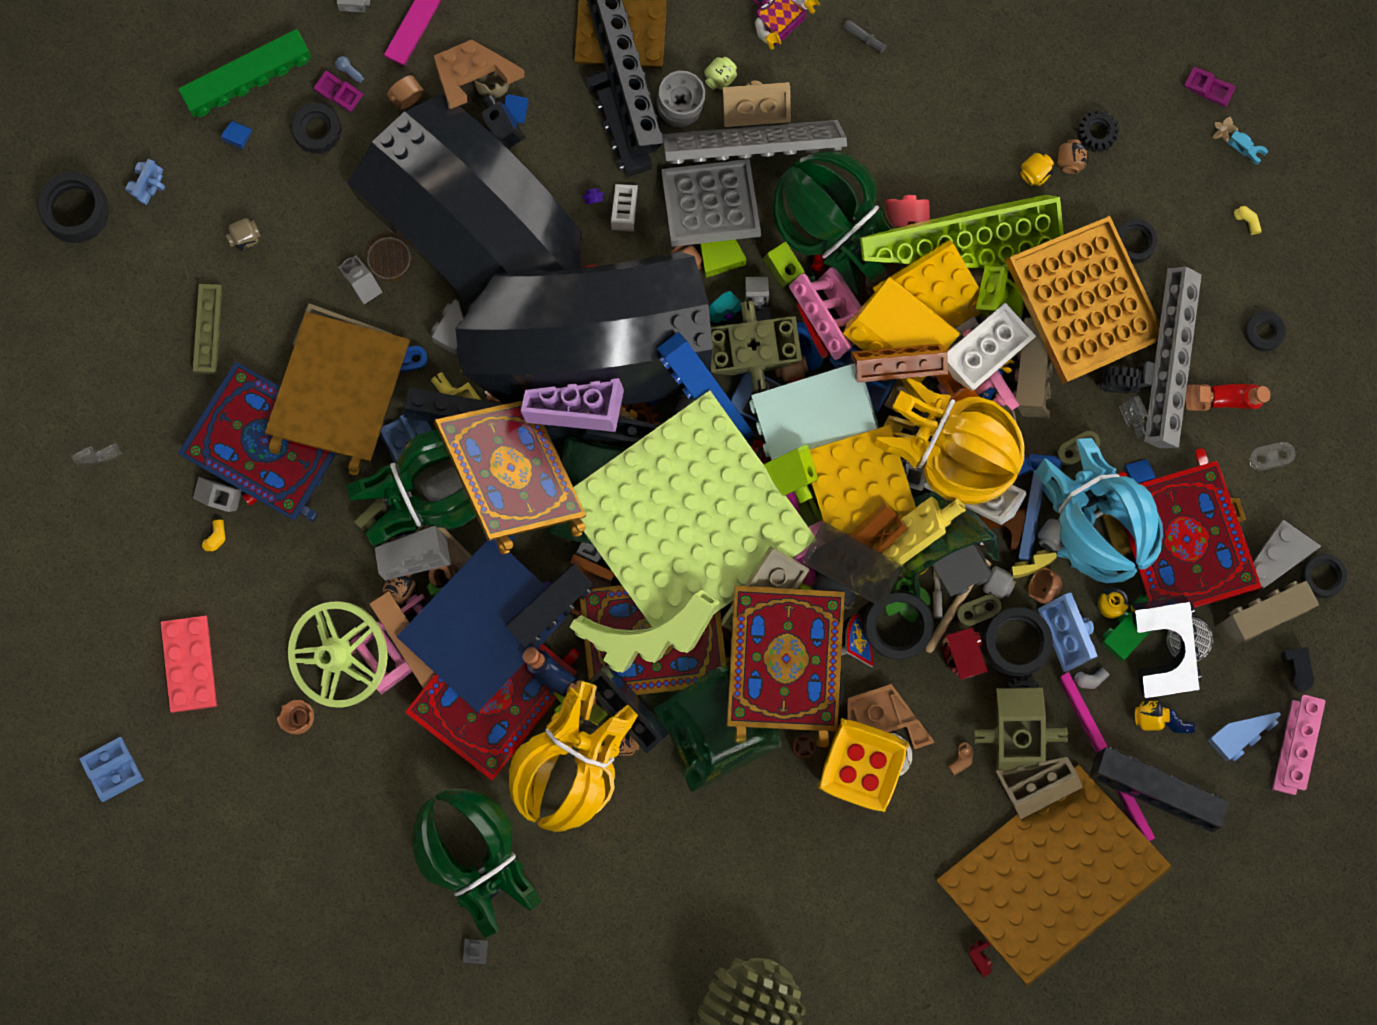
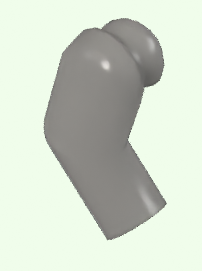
M1103 667L1094 675L1078 672L1074 676V681L1081 688L1095 689L1109 676V673Z

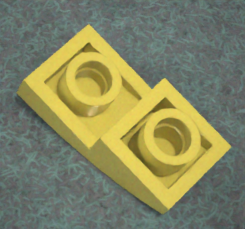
M1050 550L1037 551L1036 555H1033L1031 558V565L1027 561L1017 562L1015 566L1011 567L1010 573H1012L1014 578L1036 573L1039 569L1051 564L1057 558L1056 553H1050Z

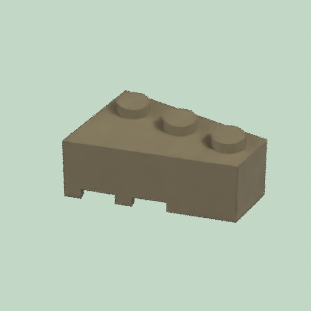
M1068 757L1039 762V765L1025 767L1023 765L1018 766L1014 770L1003 772L1002 769L996 771L1020 819L1082 788L1078 774Z

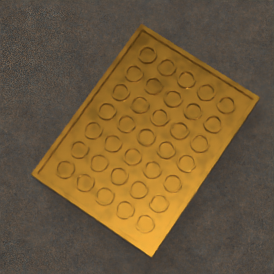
M1080 765L1074 769L1078 774L1082 788L1022 819L1017 814L937 879L942 889L1027 987L1172 869L1166 859L1094 780L1089 778V775Z

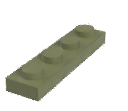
M199 284L193 372L197 374H217L222 285Z

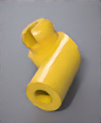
M224 520L212 521L213 534L202 542V547L205 551H215L224 543Z

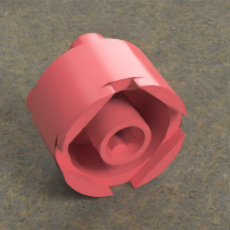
M915 195L903 196V200L887 199L885 200V213L895 228L930 220L929 200H916Z

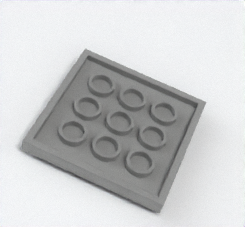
M750 159L661 169L672 247L761 236Z

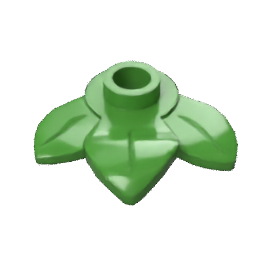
M900 578L895 582L893 590H900L901 586L906 585L909 588V592L919 596L927 605L930 604L928 592L924 588L917 587L911 579ZM895 602L885 607L888 616L900 612L907 621L912 623L915 622L919 615L915 608L907 603Z

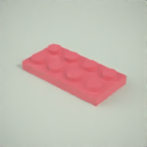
M207 616L161 622L170 712L175 713L217 707Z

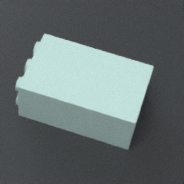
M855 363L751 395L753 400L749 401L753 414L757 413L759 422H756L759 435H764L766 441L763 444L766 457H771V461L806 444L809 449H813L879 427L866 382L857 383Z

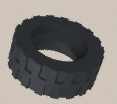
M309 103L303 108L301 107L294 114V119L291 122L292 134L297 145L304 151H308L311 154H323V152H328L337 145L338 140L341 138L342 128L338 115L331 107H327L323 103ZM316 118L325 121L328 127L327 133L319 139H313L306 133L307 123Z

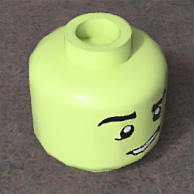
M727 57L715 58L704 71L707 78L705 80L706 84L713 90L716 88L723 90V87H728L737 77L736 65Z

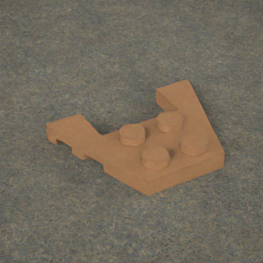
M469 40L434 55V63L449 109L467 102V95L459 86L496 71L506 84L524 78V70L474 40Z
M892 684L847 698V720L856 721L887 733L907 727L914 749L934 743L932 737Z

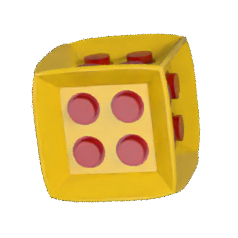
M841 718L817 788L850 803L886 812V807L891 800L904 764L906 749L909 747L908 741H904L893 734Z

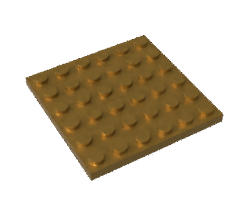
M1110 216L1005 260L1062 384L1158 342L1160 322Z

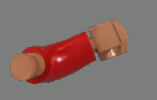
M1207 384L1187 385L1185 402L1187 410L1206 411L1210 407L1258 409L1263 403L1269 401L1270 391L1265 386L1259 387L1255 384H1226L1212 387Z

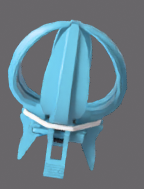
M1092 438L1077 439L1084 471L1076 474L1075 481L1071 480L1046 458L1039 465L1035 473H1037L1036 475L1046 486L1042 490L1054 504L1053 509L1060 513L1061 528L1059 536L1063 545L1067 548L1066 553L1070 562L1081 573L1088 575L1096 581L1104 583L1124 582L1135 575L1137 572L1136 566L1115 550L1093 527L1096 518L1103 514L1112 515L1129 530L1136 542V563L1139 565V569H1146L1151 566L1161 552L1163 538L1162 521L1151 493L1143 485H1139L1132 478L1120 477L1115 473L1116 468L1110 466L1104 460L1100 449ZM1052 476L1055 478L1058 484L1051 479ZM1096 506H1098L1101 511L1094 514V511L1097 509ZM1123 570V571H1126V572L1120 574V573H1117L1116 571Z

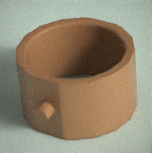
M410 75L396 82L389 89L387 97L396 109L401 112L418 102L425 92L417 80Z

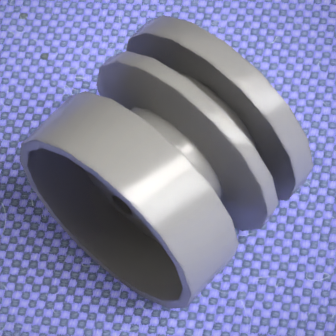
M676 71L667 75L659 86L656 101L659 117L672 127L683 128L693 124L698 119L705 100V88L702 81L695 74L688 71ZM681 100L684 102L680 103L679 105L676 104V102H680Z

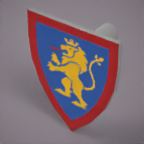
M856 612L851 616L845 629V645L842 646L841 656L849 654L866 665L873 667L872 647L865 635L864 621L859 612Z

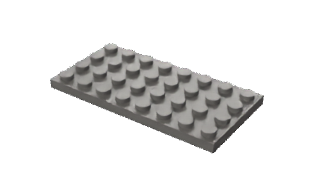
M838 120L663 134L666 161H670L672 164L683 163L685 159L703 162L710 157H716V160L729 159V156L738 155V158H750L752 154L760 153L761 156H773L774 152H783L785 155L796 154L797 150L815 153L819 152V149L828 148L829 151L842 150V147H847V137Z

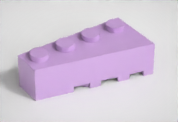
M619 378L602 383L594 381L587 385L577 386V384L567 385L568 387L563 388L547 387L525 390L521 413L526 423L616 432L624 392Z

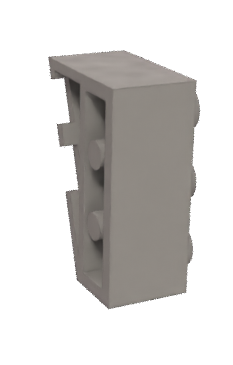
M1285 520L1280 522L1253 560L1262 586L1257 591L1260 592L1321 546Z
M436 526L392 542L383 543L375 548L378 573L384 580L451 565L447 539Z

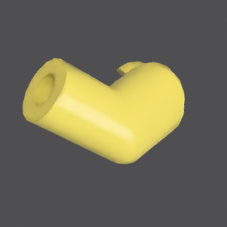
M1240 206V208L1235 209V218L1237 220L1244 219L1248 222L1251 235L1262 232L1258 216L1247 206Z

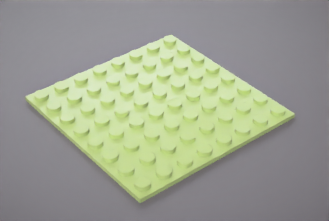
M710 390L573 487L586 514V517L581 519L586 526L585 534L652 627L673 619L685 608L693 595L700 590L721 602L715 613L734 600V586H745L770 546L793 558L817 541L788 498L781 495L763 463Z

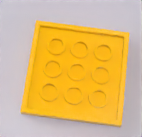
M951 239L891 276L892 279L953 328L960 326L969 318L977 317L981 314L976 309L980 288ZM886 280L873 287V290L876 292Z
M890 425L810 449L818 477L817 481L812 483L829 540L852 533L884 502L894 509L901 518L916 508L900 456L888 453L874 446L877 437H894Z

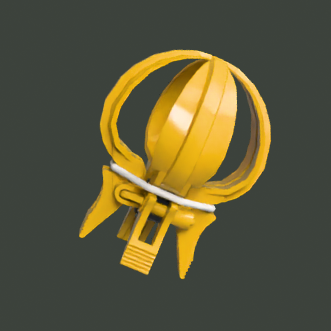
M907 378L904 388L909 394L900 390L892 407L910 421L889 415L884 426H891L894 437H877L874 446L888 453L903 457L913 468H916L917 465L920 469L923 468L926 481L931 489L946 500L954 502L955 499H959L963 504L975 505L989 502L1007 491L1016 480L1024 461L1022 433L1012 416L994 401L981 397H967L955 403L954 399L950 401L951 395L934 393L921 383ZM913 406L920 412H922L924 415L920 414L919 416L912 412L911 410ZM903 428L912 431L911 433L914 435L905 434L901 431Z
M580 681L576 690L571 687L563 700L559 713L554 714L552 722L546 726V732L532 737L529 742L522 744L513 755L509 768L510 796L517 810L527 820L532 822L540 818L543 794L559 755H566L569 752L575 756L577 773L572 788L560 808L554 814L543 817L537 822L540 828L561 832L579 827L601 811L613 794L615 788V769L612 762L614 757L619 754L621 740L631 728L638 715L629 705H626L600 727L596 723L589 721L597 688L594 684ZM572 747L578 748V752L573 750Z

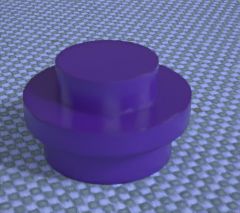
M599 188L586 190V195L582 196V199H585L586 204L602 202L604 192H599Z

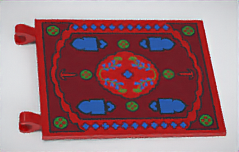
M1204 448L1197 449L1195 453L1199 466L1139 484L1143 485L1151 493L1163 525V538L1159 556L1148 568H1138L1149 601L1185 596L1190 603H1193L1194 608L1262 588L1218 461L1208 463ZM1126 472L1118 473L1120 477H1127ZM1124 526L1129 544L1131 546L1136 561L1135 539L1131 535L1129 530Z
M543 644L537 649V651L543 650L547 652L559 666L574 676L577 673L571 667L580 654L576 649H571L563 660ZM525 662L478 713L436 673L405 713L493 781L556 700V696L553 694L554 691L534 678L527 669V663Z

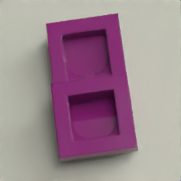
M1193 67L1185 83V88L1225 108L1235 91V85L1216 79L1214 74Z
M328 71L324 72L313 88L314 91L349 112L353 111L363 96L362 92L346 81L342 82Z

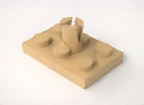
M751 81L752 85L748 83L746 86L723 87L725 127L791 122L789 82L762 84L759 81Z

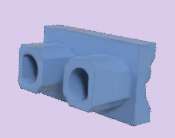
M147 159L146 163L138 162L135 167V173L139 178L137 182H128L125 188L126 191L140 203L147 205L151 195L154 196L156 190L163 191L165 188L160 183L163 177L161 175L163 169L150 159Z

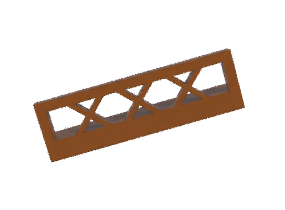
M942 344L851 352V358L855 363L857 383L948 374V352Z
M884 502L818 565L832 579L847 586L908 528L900 515ZM897 523L898 527L890 533L891 527ZM880 540L879 545L873 548L874 543ZM864 555L862 561L856 564L858 558ZM844 571H847L846 576L840 580L839 576Z

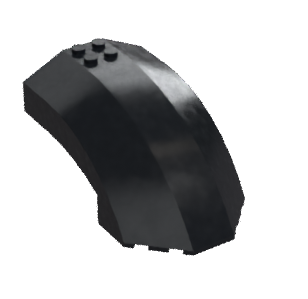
M444 93L404 111L371 142L347 182L356 198L409 245L449 285L457 299L468 309L477 296L482 294L492 275L529 268H538L546 272L580 268V240H582L580 228L535 176L484 126L460 106L449 109Z
M684 252L570 270L546 272L538 268H529L492 275L482 294H479L470 306V311L455 327L461 373L502 402V404L523 401L525 390L547 387L563 388L568 387L567 385L577 384V386L587 385L594 381L602 383L618 378L624 389L621 405L683 395L682 389L685 386L683 383L680 385L676 383L671 376V373L674 371L671 367L666 369L659 360L662 355L657 349L678 332L688 341L709 372L711 368L713 346L708 301L695 256Z

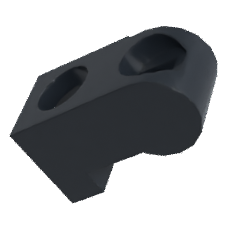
M1308 647L1287 650L1281 653L1283 662L1289 661L1292 672L1291 687L1297 692L1309 690L1314 684V676Z

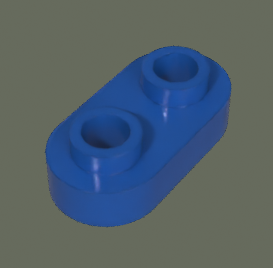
M420 346L408 347L400 373L422 369L428 361L426 351ZM415 355L421 357L419 362H413L412 358Z

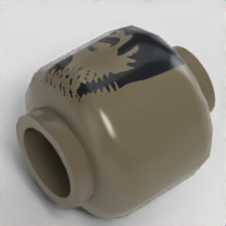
M243 218L228 226L229 234H226L230 246H236L239 251L257 245L258 238L261 237L254 220L250 221L248 218Z

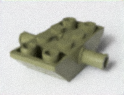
M748 301L749 311L747 310L746 302L740 303L743 323L711 327L713 346L711 373L725 375L750 373L752 392L758 393V383L760 384L761 392L767 390L764 371L777 370L801 362L802 357L796 316L757 321L754 301ZM750 344L757 345L755 351H752V348L749 347Z
M1042 687L996 688V727L994 729H974V744L995 743L996 771L1003 769V772L1017 769L1018 766L1023 765L1025 767L1039 765V762L1046 761L1047 742H1068V737H1066L1068 735L1067 727L1046 728ZM1020 732L1025 734L1022 736V740H1018L1016 736Z

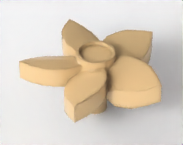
M1231 117L1226 118L1223 123L1215 122V127L1218 131L1213 135V138L1223 137L1228 142L1230 134H1234L1236 130H1239L1233 125Z

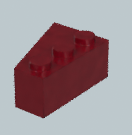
M973 627L945 636L940 644V648L949 670L955 672L956 676L959 675L961 680L987 672L979 648L982 642L979 633H974Z

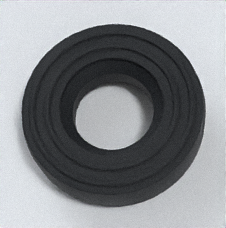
M1271 311L1255 313L1250 317L1245 326V337L1248 343L1259 351L1276 349L1282 344L1286 336V326L1283 319ZM1262 323L1270 324L1274 329L1273 337L1270 339L1261 338L1257 333L1258 325Z

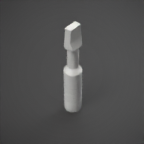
M934 568L933 618L939 619L942 618V592L940 590V577Z

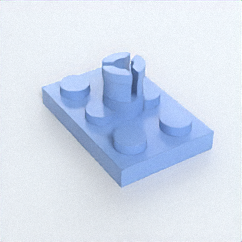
M1072 593L1064 594L1038 608L1040 615L1046 620L1051 629L1053 647L1064 672L1097 657L1094 645L1089 637L1094 631L1093 623L1088 621L1089 618L1081 617Z

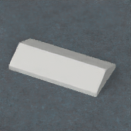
M1005 303L948 351V370L953 379L973 392L1036 336Z
M926 482L924 488L934 492ZM1012 485L1001 496L989 502L975 505L964 504V506L1002 525L1015 516L1026 496V491Z

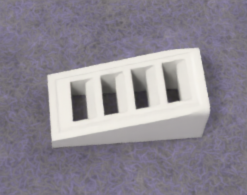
M615 184L611 218L612 230L634 231L637 185ZM619 193L632 194V197L619 196ZM619 202H630L631 205H623V204H618V203H619ZM618 210L630 211V214L618 213Z

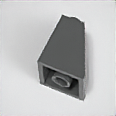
M964 518L945 528L946 533L924 548L925 553L950 596L955 594L960 596L969 590L968 587L975 583L977 585L985 583L991 575V568Z

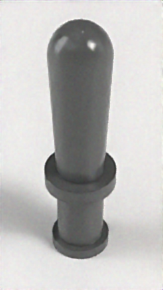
M851 20L844 22V29L866 42V46H872L880 54L885 51L887 44L877 40L874 34L870 35Z

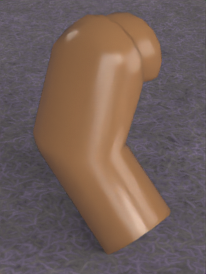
M967 742L959 745L958 760L948 766L953 776L972 764L974 751Z

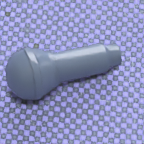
M340 56L336 59L335 67L338 70L346 72L360 84L363 82L364 78L351 66L347 57Z

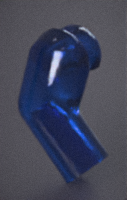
M1169 709L1170 721L1165 722V724L1172 732L1195 733L1194 722H1182L1176 715L1177 712Z

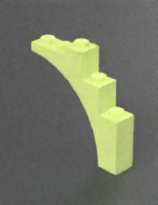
M700 590L693 595L685 608L673 619L655 627L639 630L613 629L597 624L581 615L573 620L569 628L574 630L578 637L592 642L596 649L602 652L606 651L607 654L603 661L608 663L612 670L623 673L631 667L638 653H640L644 660L655 663L663 657L670 643L680 652L688 653L696 646L721 602Z

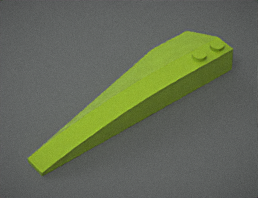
M1042 195L931 219L861 237L862 260L912 264L951 239L968 268L985 269V266L1006 267L1009 270L1005 261L1007 258L1064 235L1060 197Z

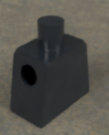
M493 95L486 97L482 101L486 110L481 114L492 135L507 149L526 139L507 106L497 102Z

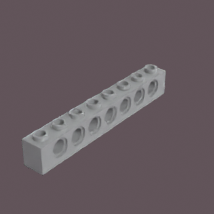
M1188 267L1167 269L1144 442L1158 448H1179L1201 283V274Z

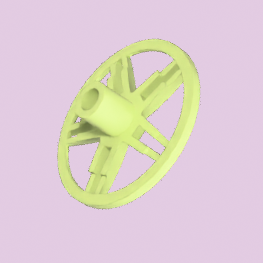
M333 601L317 605L308 610L298 620L291 633L288 645V660L292 675L301 690L308 697L322 705L347 707L364 701L378 688L387 667V645L381 628L369 613L354 604ZM327 609L350 611L363 619L364 622L340 639ZM321 611H323V613H324V615H325V618H326V620H327L326 623H327V625H328V627H329V630H330V632H331V635H332L331 638L329 637V633H328V630H327V627H326V624H325V621H324V618H323V615H322ZM315 615L322 646L295 650L297 638L302 627ZM369 626L370 629L351 645L349 640ZM372 632L376 638L379 651L376 674L351 655V652ZM315 652L314 658L295 657L297 653ZM296 663L317 664V666L324 669L321 681V696L310 689L304 682ZM352 663L355 664L362 671L369 674L373 678V680L369 679L359 671L350 667ZM341 671L369 685L362 693L353 698L333 700ZM332 672H333V673H335V674H334V678H333L332 685H331V692H330V695H329V699H327V694H328L329 685H330V680H331V674H332Z

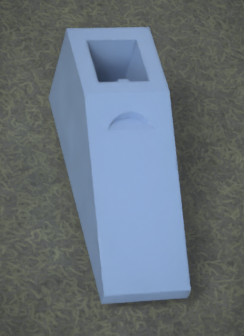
M1277 712L1229 723L1213 735L1208 742L1225 761L1231 758L1235 761L1245 753L1242 749L1247 744L1253 746L1262 738L1259 734L1264 729L1270 731L1279 723L1276 719L1281 714Z

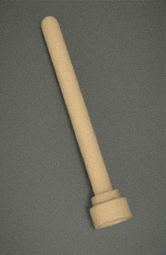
M973 585L968 587L969 590L960 596L956 595L932 634L928 645L925 647L926 652H933Z

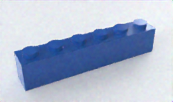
M680 332L657 348L662 355L659 360L666 369L672 368L674 372L671 373V376L678 385L683 383L685 388L682 391L690 401L693 398L697 400L710 390L745 440L754 435L748 424Z

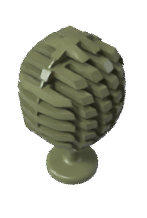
M735 958L732 962L733 965L730 966L731 969L726 971L724 968H719L715 972L719 979H711L708 985L710 991L705 992L702 998L703 1005H700L697 1011L700 1019H694V1025H802L803 1022L799 1018V1014L806 1015V1007L800 1003L801 991L795 985L792 975L782 965L767 958H750V961L746 962Z

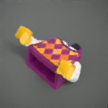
M753 0L760 8L756 12L755 21L758 38L767 43L770 50H773V43L776 46L782 44L781 42L806 19L807 11L805 9H808L813 14L815 10L812 6H820L818 0Z

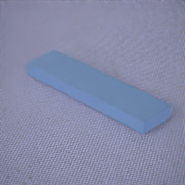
M1034 470L1019 553L1020 561H1027L1028 563L1031 562L1043 495L1042 488L1044 487V484L1036 475L1037 473H1035L1036 470Z

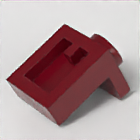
M979 940L969 947L971 952L967 953L981 978H984L992 973L990 969L992 964L985 954L981 955L980 951L991 944L988 941L983 943L982 940Z

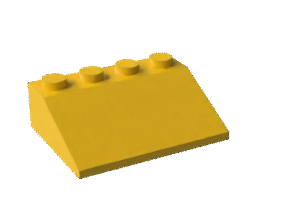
M890 276L850 319L843 332V335L863 351L942 344L947 351L960 334ZM926 376L912 377L911 379L921 383ZM901 378L899 380L905 383L907 378Z

